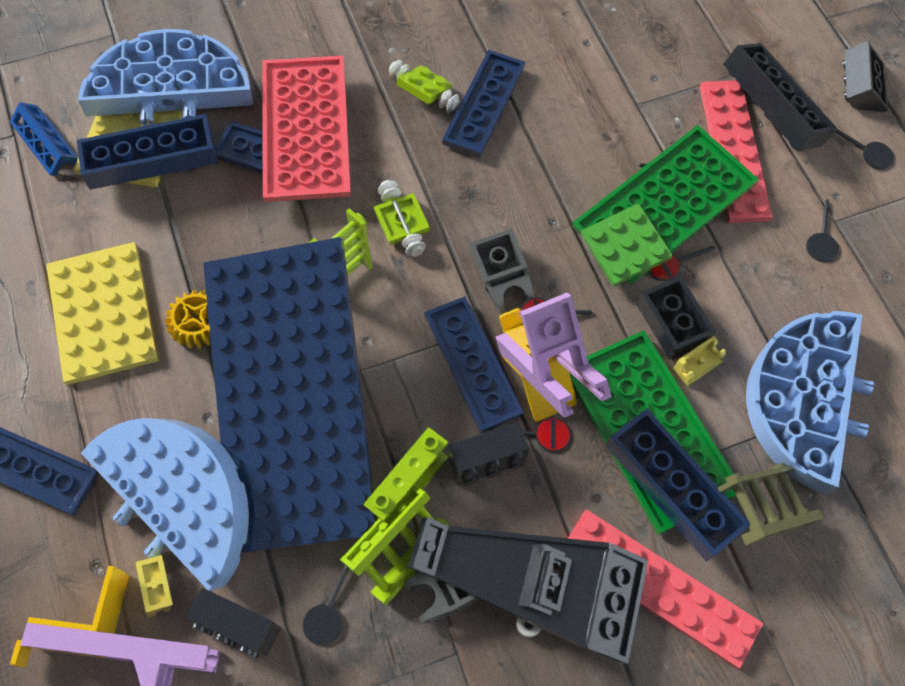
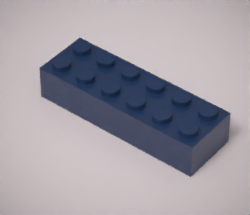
M206 114L76 140L80 173L90 190L218 163L213 133Z
M645 409L610 436L606 447L706 562L717 555L750 526L749 521L723 492H719L717 485L648 409Z

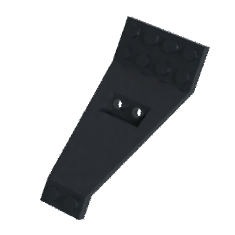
M429 517L422 518L408 568L441 581L581 648L620 663L628 664L648 566L647 559L609 542L454 527Z

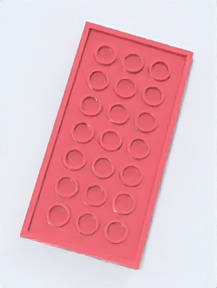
M344 56L262 60L264 202L351 197Z

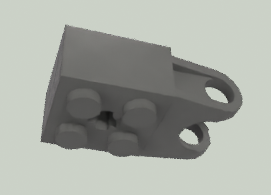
M512 228L470 243V254L485 292L499 315L506 312L504 298L509 294H519L525 301L534 298L528 266Z
M420 572L404 584L407 592L428 588L436 595L432 607L419 617L421 624L431 623L459 613L481 601Z

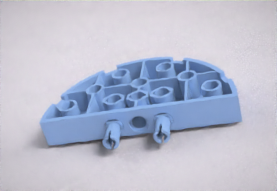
M180 29L144 32L138 34V38L128 42L125 39L105 51L89 68L91 72L86 79H83L78 101L86 116L140 113V124L142 126H147V120L149 125L154 124L153 112L183 110V118L196 116V109L253 105L247 73L240 64L238 57L224 44L207 35L199 36L192 34V31Z
M832 311L831 313L824 314L814 313L787 324L772 337L753 363L747 381L746 405L753 431L765 452L777 465L780 463H784L785 466L791 465L794 470L788 473L790 477L824 494H829L839 487L846 434L864 439L868 433V430H865V428H869L866 423L848 419L852 391L870 396L874 388L870 387V385H874L873 381L854 377L862 315L851 312Z
M155 418L135 419L117 424L91 441L81 454L125 500L122 507L114 514L113 520H117L116 523L121 526H126L134 514L137 513L157 535L144 550L145 555H148V558L160 556L168 547L207 590L211 591L225 587L241 560L239 556L242 546L247 540L249 524L248 500L243 482H240L236 471L238 468L226 449L213 436L199 427L178 420Z

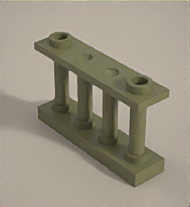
M780 463L771 467L770 470L744 476L736 473L725 478L727 483L718 487L719 492L733 489L750 523V531L741 535L745 545L795 531L824 519L819 509L809 512L808 508H804L787 476L788 473L794 470L791 465L785 466L784 463ZM778 478L795 513H790L773 479ZM759 483H764L781 516L780 518L776 517ZM744 486H749L766 520L765 522L760 521Z

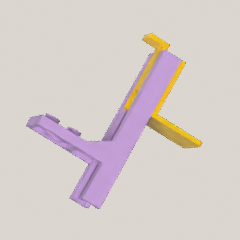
M569 293L562 294L523 311L516 308L499 316L504 334L497 336L496 341L501 357L522 377L532 416L536 422L560 413L564 418L574 414L571 407L576 406L577 401L569 372L601 401L611 398L607 379L588 364L573 299Z
M108 566L93 624L87 625L28 617L23 638L16 642L10 665L26 668L31 649L134 662L140 686H171L175 668L216 673L220 651L211 650V647L115 634L129 574L115 566Z

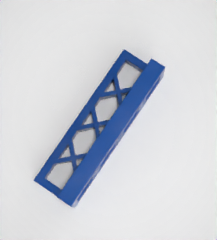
M19 102L10 123L49 175L56 176L62 163L76 164L78 156L40 107L34 104ZM21 116L23 120V126H21V124L19 123ZM30 129L33 131V139L30 138ZM40 142L43 143V153L40 149ZM50 155H52L55 159L52 165Z

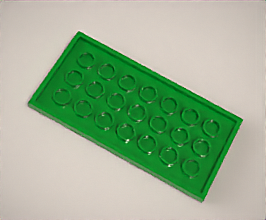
M697 125L572 222V227L581 234V230L639 203L672 253L753 188L759 179L704 129ZM650 270L627 280V282L633 285Z
M645 330L587 356L588 364L607 379L611 398L601 401L569 372L573 389L605 445L610 436L645 409H648L717 487L727 483L725 478L733 475L730 467ZM611 453L657 536L676 527ZM733 489L723 492L728 499L736 496Z

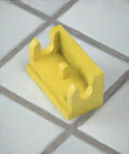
M715 336L680 358L674 366V372L687 387L723 362L722 359L726 352L725 349L717 350L718 340Z
M162 555L135 562L147 617H154L159 611L165 610V612H169L173 604Z

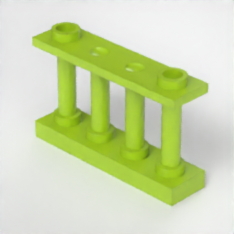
M349 208L346 210L348 224L332 237H341L345 240L344 250L346 252L347 275L351 274L361 264L368 270L372 269V257L370 255L366 228L367 222L361 214H355ZM313 238L310 242H315L318 240Z
M428 427L363 505L377 516V520L380 518L384 522L414 485L423 490L445 464L448 456L442 451L447 446L448 441Z
M415 485L384 522L379 518L340 559L356 575L360 576L364 571L376 585L371 590L372 595L384 605H387L402 589L404 584L417 572L408 568L417 537L409 529L407 523L416 514L421 520L423 517L434 519L424 507L430 500V497L425 491ZM439 517L436 519L438 522L452 526ZM398 533L411 546L401 558L389 545ZM381 552L394 565L384 577L371 564Z

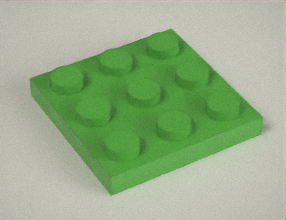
M639 203L581 230L580 235L612 287L670 260L673 256Z

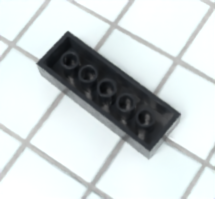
M762 43L737 45L723 63L729 75L739 82L741 89L751 96L753 103L763 110L765 117L774 123L777 131L786 137L793 149L803 151L821 147L837 130V127Z

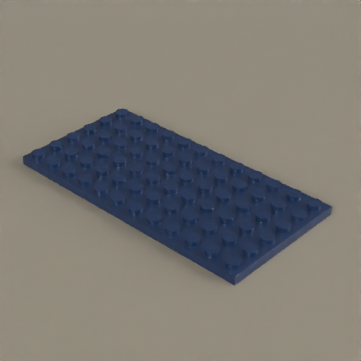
M336 237L203 262L220 443L238 468L236 471L240 482L244 483L248 500V533L241 553L362 537L377 521V516L363 505L373 494L374 490L343 239Z

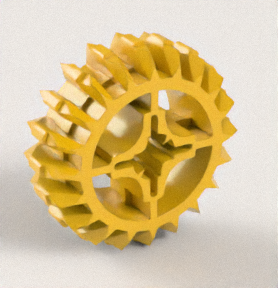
M193 289L190 295L184 292V297L181 299L176 297V303H169L171 310L166 311L168 318L164 319L167 326L166 330L171 334V338L182 347L187 345L188 348L192 349L196 345L197 348L201 349L203 343L210 346L209 341L211 338L209 324L207 325L209 318L206 292L203 289L199 293Z

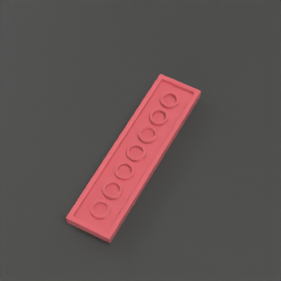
M737 80L701 82L700 91L709 135L759 179L753 188L725 209L727 222H769L772 218V213L744 91Z
M586 509L568 538L609 542L647 559L648 566L640 605L734 668L740 669L763 623Z

